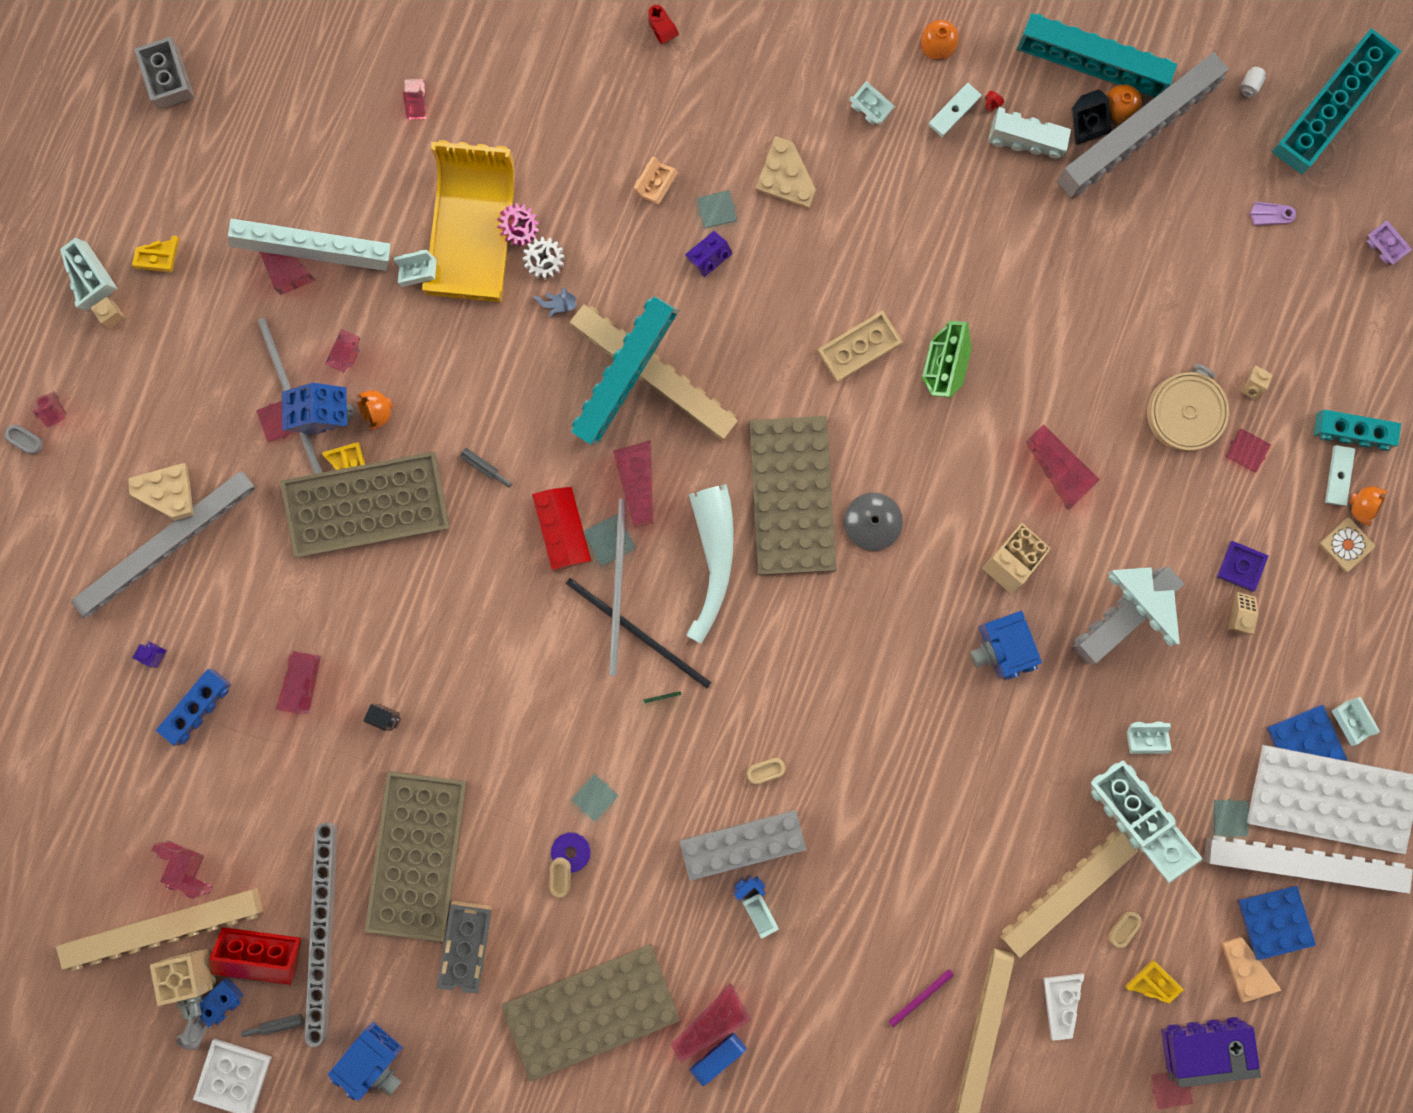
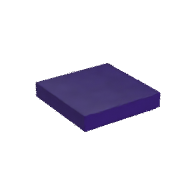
M1230 541L1216 577L1255 592L1269 555Z

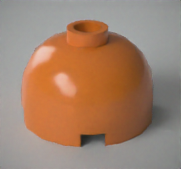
M947 20L932 21L922 32L921 49L926 56L933 60L948 59L958 47V30Z
M1127 84L1117 85L1106 94L1109 97L1111 120L1116 122L1115 124L1121 125L1142 107V97L1133 86Z
M376 390L365 391L357 395V397L361 398L360 401H357L361 415L365 422L369 420L371 424L368 426L369 429H378L390 420V409L393 408L389 397L385 398L382 393Z
M1367 486L1362 488L1358 494L1354 492L1349 503L1352 504L1351 511L1355 519L1367 526H1371L1373 522L1369 520H1373L1374 517L1376 518L1385 499L1382 494L1386 495L1388 491L1375 486Z

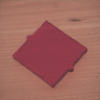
M282 401L274 404L270 403L269 406L256 410L268 442L281 437L285 438L286 435L294 433L282 431Z
M1239 429L1235 439L1231 441L1232 445L1225 457L1256 473L1262 461L1266 460L1265 455L1271 444L1243 429Z
M1168 1072L1151 1075L1154 1088L1152 1093L1155 1094L1157 1109L1193 1104L1190 1091L1192 1086L1178 1087L1175 1082L1169 1080Z

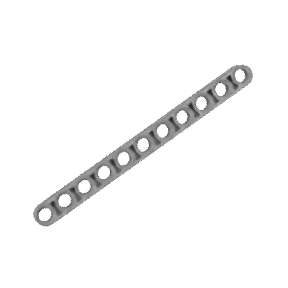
M244 472L237 473L193 507L194 516L171 523L82 591L71 603L83 618L91 616L255 490V486Z
M331 822L322 823L317 826L314 840L305 1042L311 1047L320 1045L326 1040L328 1035L338 832L336 825ZM325 826L330 829L329 837H325L322 833ZM323 847L329 849L328 857L322 855L321 850ZM322 867L327 868V877L321 875L320 870ZM321 887L327 890L326 897L320 895ZM319 908L325 909V918L319 915ZM319 928L325 931L324 938L318 936L317 931ZM317 949L323 950L324 958L317 956ZM316 969L323 972L322 979L316 976ZM315 990L321 991L322 999L315 997ZM315 1010L321 1013V1020L314 1017L313 1013ZM313 1031L320 1034V1040L313 1038Z

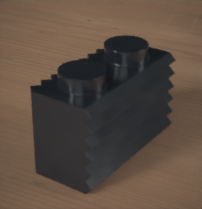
M371 704L363 722L384 731H393L394 728L398 727L401 718L399 717L400 713L381 704Z

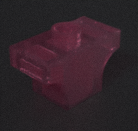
M341 329L325 365L342 373L348 367L352 368L360 352L358 345L361 338Z
M54 391L39 397L32 411L37 418L43 421L47 428L65 419L67 414Z

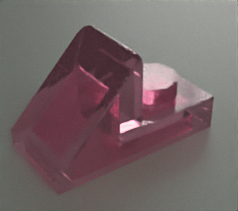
M405 79L403 98L407 119L426 118L425 80Z

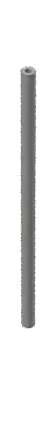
M261 318L258 320L282 388L284 391L289 390L291 387L266 319ZM299 432L314 474L322 473L308 433Z
M619 499L609 665V675L617 676L627 499Z

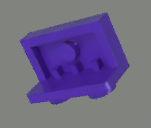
M713 231L687 252L685 256L699 270L700 274L706 277L733 253L727 241Z

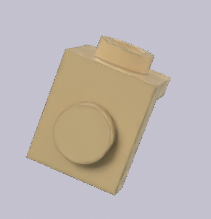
M1255 365L1251 370L1247 383L1242 387L1241 393L1257 401L1268 389L1272 374Z

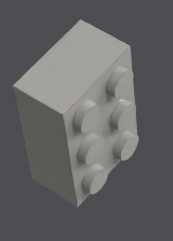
M171 37L134 48L150 100L159 110L195 98L179 47Z

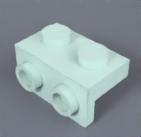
M865 81L854 97L851 96L849 99L852 102L851 106L859 113L860 111L864 112L867 115L865 119L872 125L875 123L881 125L896 107L867 81Z
M420 250L394 257V262L399 266L398 284L401 287L435 280L437 259L428 250Z
M1361 697L1347 700L1332 710L1351 746L1357 745L1367 737L1380 732Z
M1135 722L1130 724L1127 730L1130 754H1170L1171 744L1168 733L1171 728L1170 723L1154 722L1144 724L1143 722Z

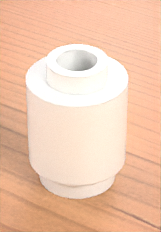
M1252 67L1251 70H1248L1239 87L1241 93L1246 97L1256 96L1266 79V72L1260 67Z

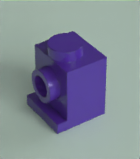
M148 641L147 645L139 644L132 658L148 667L158 668L167 650Z

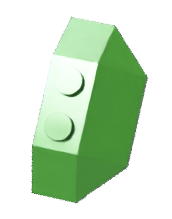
M949 321L930 342L922 378L932 396L951 398L963 386L972 349L969 324L967 322Z

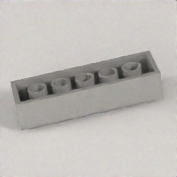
M1169 566L1164 568L1158 567L1152 570L1154 591L1174 590L1175 593L1184 585L1183 581ZM1122 596L1117 601V606L1109 608L1102 614L1104 616L1103 619L1094 621L1088 627V632L1081 633L1073 640L1075 644L1071 647L1087 665L1095 664L1147 618L1138 613L1135 608L1136 605L1132 600L1128 601Z
M795 809L680 839L690 881L806 850Z

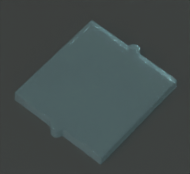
M729 190L697 198L700 209L699 215L702 217L704 229L737 221L734 211L735 204L732 203Z
M594 774L571 800L582 809V813L585 812L596 822L619 795L608 786V783H604Z
M1231 798L1229 800H1214V835H1224L1233 838V836H1248V801H1234Z

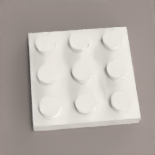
M218 1039L212 1040L193 1100L233 1113H254L272 1057Z

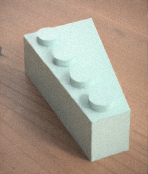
M999 107L992 120L988 143L993 144L995 147L1006 146L1011 147L1015 151L1026 150L1035 155L1046 154L1051 158L1058 159L1060 157L1063 158L1067 152L1071 129L1049 122L1043 125L1039 119L1033 117L1024 119L1021 118L1020 113L1013 112L1011 115L1005 113L1004 108Z

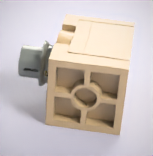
M209 948L172 956L150 965L157 1006L178 1002L176 1008H181L183 1019L202 1015L200 1002L204 1000L201 999V995L209 992V990H213L217 986L215 975L211 974L209 963L211 954Z

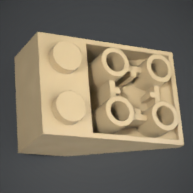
M1021 523L991 556L982 569L1010 594H1013L1024 584L1051 548Z

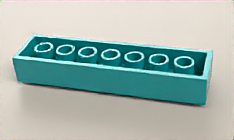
M1033 13L1030 14L1016 49L1116 85L1127 84L1133 86L1139 93L1153 98L1157 97L1171 85L1178 65L1171 59H1162L1154 56L1151 52H1142L1133 46H1125L1119 44L1116 40L1105 39L1096 33H1088L1082 31L1079 27H1070L1059 20H1050L1041 14Z
M1371 28L1360 39L1271 152L1302 175L1311 167L1402 50Z
M653 296L652 299L649 298L643 307L645 311L642 316L638 315L633 323L634 329L631 333L628 332L623 339L625 344L621 350L618 349L612 358L614 362L611 367H606L602 374L603 380L600 384L597 383L592 390V398L584 403L582 406L583 413L580 417L577 416L571 425L573 427L571 432L590 445L600 442L680 310L661 298Z

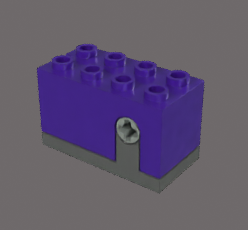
M1238 1017L1227 1018V1021L1223 1022L1208 1020L1207 1024L1189 1022L1187 1026L1182 1027L1173 1024L1168 1025L1166 1029H1161L1168 1079L1175 1082L1178 1087L1261 1078L1254 1027Z

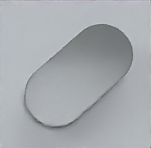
M11 425L5 431V438L9 443L29 454H37L43 448V441L39 436L19 425Z

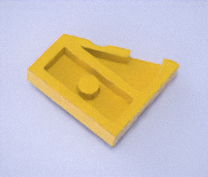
M171 236L172 239L164 242L159 240L152 242L150 245L136 247L132 262L134 269L172 273L180 240L178 236Z
M359 442L322 452V455L336 470L365 465Z
M1154 959L1126 985V988L1130 991L1142 993L1150 998H1157L1168 1004L1184 990Z

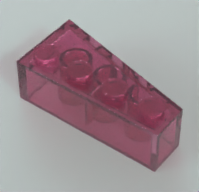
M1044 424L1026 441L1037 462L1040 463L1045 471V475L1055 487L1056 493L1063 500L1067 510L1072 508L1100 480Z
M651 440L613 450L634 527L638 528L653 524Z
M732 983L672 1042L671 1046L680 1063L751 1021L752 1018Z

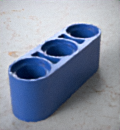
M733 1032L698 1060L689 1071L703 1087L739 1058L747 1048Z

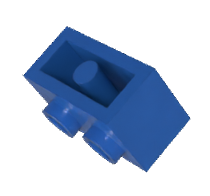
M230 978L223 980L203 999V1002H200L202 1015H199V1017L208 1027L214 1023L219 1025L226 1018L224 1014L229 1009L233 1011L241 1004L240 999L244 994Z

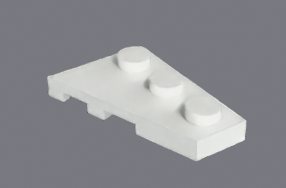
M1083 973L1043 978L1052 1041L1073 1038L1078 1001L1081 996V985L1084 980Z

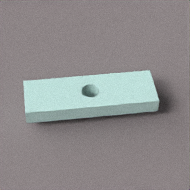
M967 83L928 125L943 137L982 95Z
M1333 446L1325 503L1343 507L1347 506L1355 454L1354 448Z

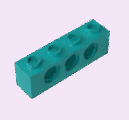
M1324 409L1316 414L1313 436H1319L1321 440L1325 441L1336 439L1342 444H1352L1353 442L1358 443L1360 447L1369 448L1375 446L1378 447V450L1390 451V449L1399 445L1402 423ZM1335 424L1340 426V432L1335 429ZM1355 427L1359 429V431H1360V434H1359V435H1357V434L1355 433V431H1354V428H1355ZM1374 431L1379 434L1378 439L1374 436Z

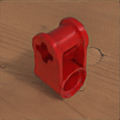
M652 5L648 10V23L660 44L664 45L679 36V32L664 8L660 5Z

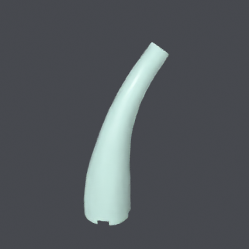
M726 484L721 485L722 490L719 489V486L696 492L697 497H695L694 493L689 494L710 572L704 607L698 620L693 621L686 635L702 644L720 610L729 583L732 566L733 515Z

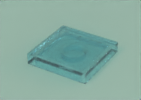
M618 514L584 531L601 566L616 558ZM626 527L624 555L636 549Z

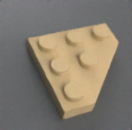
M775 136L755 191L809 209L816 192L812 180L794 143Z
M185 463L128 478L129 492L133 499L143 502L148 507L167 515L174 521L194 516L188 466Z

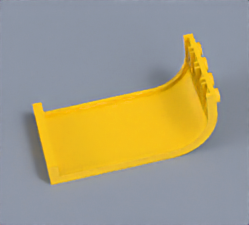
M445 140L432 142L431 150L437 165V191L429 252L437 259L435 280L423 282L422 291L425 295L502 303L509 241L505 242V235L500 236V233L503 231L497 228L501 224L497 219L502 216L500 214L501 211L506 210L507 206L513 205L515 173L512 153L510 149L504 146H497L496 148L488 147L484 144L471 146L465 142L451 144Z

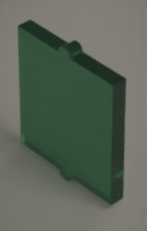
M681 691L644 699L643 702L647 704L677 697L682 694Z

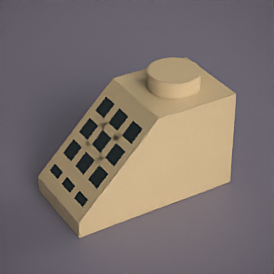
M1236 592L1227 630L1244 635L1254 634L1258 619L1256 597Z

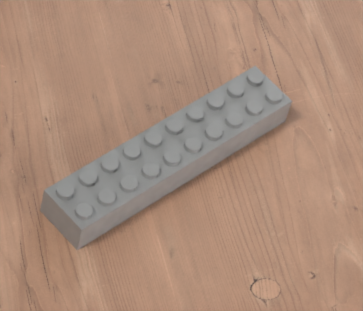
M1213 52L1069 164L1057 179L1058 184L1070 198L1076 194L1078 197L1082 195L1091 183L1093 185L1096 184L1106 172L1110 173L1117 167L1116 164L1128 159L1135 149L1139 150L1150 137L1151 139L1155 138L1163 127H1169L1176 120V117L1179 115L1183 116L1194 103L1197 105L1202 101L1208 92L1212 93L1226 78L1224 75L1229 70L1228 67Z

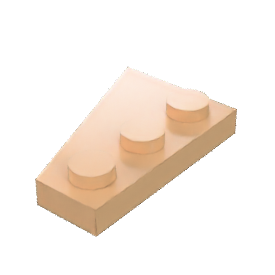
M1242 937L1221 943L1241 1002L1244 1003L1281 991L1262 963L1256 960L1254 952Z

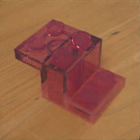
M169 840L154 844L152 852L157 853L158 858L163 860L170 859L160 882L166 884L165 887L173 891L178 889L184 892V896L192 899L210 893L213 885L195 878L204 855Z

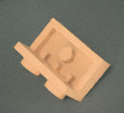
M652 157L637 180L634 190L641 198L659 205L678 172L675 168L661 164L657 158Z

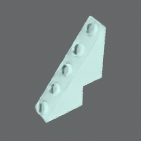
M1151 567L1112 570L1108 572V579L1115 586L1118 585L1123 590V596L1128 601H1133L1138 613L1150 620L1149 624L1155 631L1161 632L1165 643L1170 647L1180 644L1174 590L1154 591Z

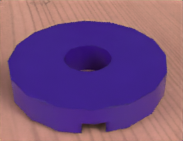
M568 832L560 835L551 847L552 860L554 861L556 858L568 860L571 865V873L581 870L590 859L591 848L589 842L578 833ZM574 847L577 852L574 858L567 857L565 853L566 848Z

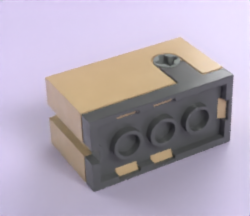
M452 901L437 984L438 989L454 990V986L462 987V992L478 994L492 906Z

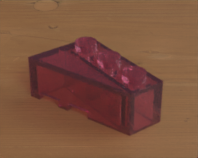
M260 252L273 287L280 295L316 281L296 257Z
M297 651L292 652V655L288 658V669L275 710L309 714L321 656Z

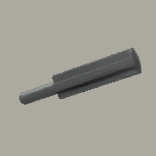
M468 448L462 451L460 458L490 479H497L508 488L512 486V483L498 474L499 470Z
M297 1014L261 1023L260 1027L242 1031L241 1035L242 1037L259 1033L267 1035L303 1026L302 1014Z

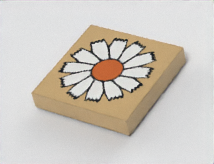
M1349 517L1343 520L1318 543L1345 573L1349 572L1376 547Z

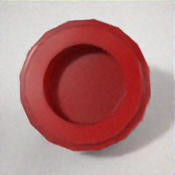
M989 91L985 96L987 101L986 110L988 112H992L995 108H999L1004 104V99L994 91Z

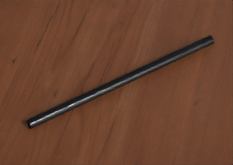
M569 578L566 585L612 618V608L573 579ZM620 615V625L706 689L712 682Z

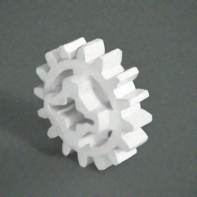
M541 237L540 242L535 238V244L528 243L529 250L524 249V254L527 255L523 257V261L527 262L524 266L526 269H530V275L535 273L536 279H539L541 275L544 280L547 279V275L554 278V272L560 273L558 267H564L562 260H565V256L562 254L563 249L562 247L558 248L559 244L557 241L552 244L551 238L545 241L544 237ZM551 250H553L556 253V258L553 255H551ZM545 256H547L548 259H544L541 262L540 258H544ZM531 259L537 262L536 267L533 266Z

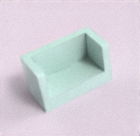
M758 891L742 899V903L761 939L779 930L766 902Z

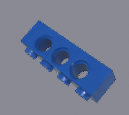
M207 669L155 731L173 746L185 744L189 740V734L192 730H196L201 726L203 717L206 714H210L216 708L215 703L228 694V688L231 686V683L214 669ZM207 688H210L212 691L210 698L205 696ZM195 703L199 707V710L196 714H194L192 711V706ZM181 719H184L186 723L183 729L179 727Z

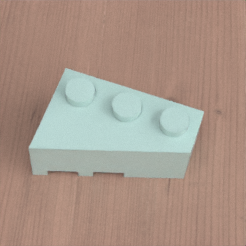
M74 238L60 249L66 273H69L70 288L75 295L76 308L89 311L92 306L118 289L87 242Z

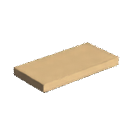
M882 310L817 349V352L836 383L902 345L903 342Z

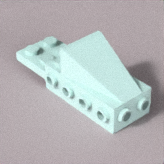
M1124 760L1120 763H1115L1106 773L1100 774L1092 780V791L1090 793L1097 802H1102L1105 806L1103 807L1105 813L1110 818L1114 817L1117 821L1116 826L1127 836L1134 849L1137 850L1139 848L1142 853L1144 852L1170 884L1201 862L1203 858L1176 827V820L1172 814L1163 809L1161 801L1149 792L1150 789L1143 780H1139L1133 767L1127 765Z

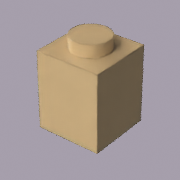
M107 297L91 307L100 323L109 329L125 319L116 303Z

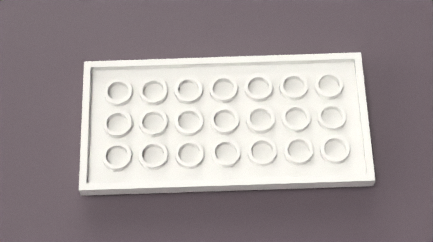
M1262 745L1247 823L1406 854L1413 822V774Z

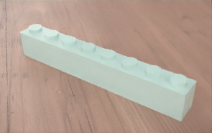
M230 219L228 232L229 247L387 271L390 243Z

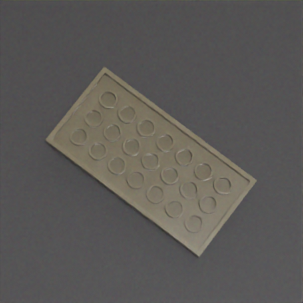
M827 416L749 420L758 575L836 571Z
M436 452L280 481L295 558L450 529Z
M387 772L365 932L445 942L467 781Z
M651 944L501 1004L530 1082L680 1021Z

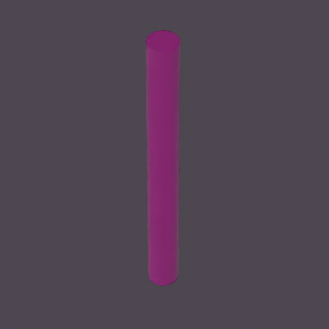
M948 969L888 1021L894 1028L954 976L951 970Z

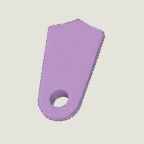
M1255 202L1250 216L1254 226L1287 224L1295 220L1296 211L1291 206ZM1285 211L1290 213V217L1286 216Z

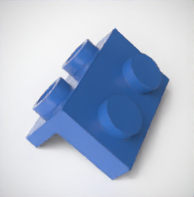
M750 875L745 880L741 878L734 885L735 889L733 892L739 901L754 887L762 896L766 894L764 890L765 884L758 876L754 878Z

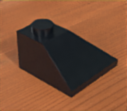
M1099 89L1081 95L1071 109L1076 145L1112 132L1109 97Z

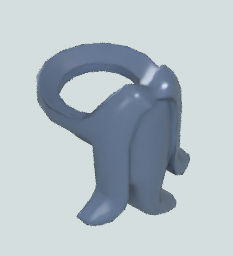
M562 288V294L550 295L546 292L547 297L552 301L545 302L537 296H533V298L543 307L553 309L549 312V317L551 318L555 313L567 312L576 308V297L567 292L566 288Z

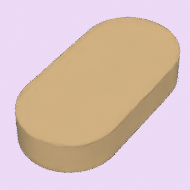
M778 758L754 764L748 768L747 778L753 784H761L779 778L785 772V764Z
M556 858L550 865L549 889L553 896L562 898L570 890L571 865L565 858Z
M1133 911L1124 912L1110 930L1108 935L1109 942L1117 948L1126 947L1142 925L1140 915Z

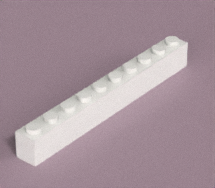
M1213 835V839L1206 838L1203 861L1205 863L1410 894L1413 869L1405 868L1403 863L1392 862L1391 866L1385 865V861L1372 859V863L1365 862V858L1352 856V860L1345 859L1343 854L1332 853V857L1325 856V852L1313 850L1312 854L1305 853V849L1293 847V850L1290 851L1285 850L1286 846L1273 844V848L1265 847L1266 843L1253 841V845L1245 844L1246 840L1233 838V842L1226 841V837Z

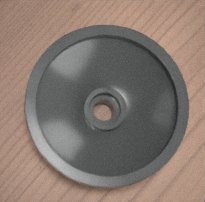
M866 493L857 497L848 506L844 517V527L849 539L856 546L869 551L882 550L892 545L899 537L903 526L902 513L898 505L890 497L881 493ZM877 517L878 523H873L871 518Z

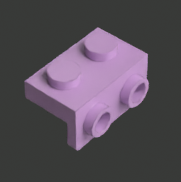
M1388 220L1367 235L1369 237V240H1367L1368 244L1374 250L1376 248L1380 250L1382 254L1379 257L1386 265L1389 262L1391 265L1395 264L1412 250Z

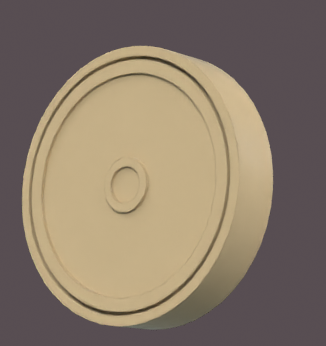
M1196 372L1180 373L1161 382L1151 394L1147 406L1148 424L1154 436L1171 449L1177 451L1202 449L1214 443L1224 432L1229 419V403L1223 389L1210 377Z

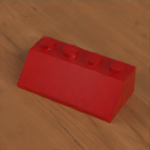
M572 487L554 488L532 494L551 569L555 572L592 562Z
M222 927L209 958L211 974L291 985L297 970L301 938Z

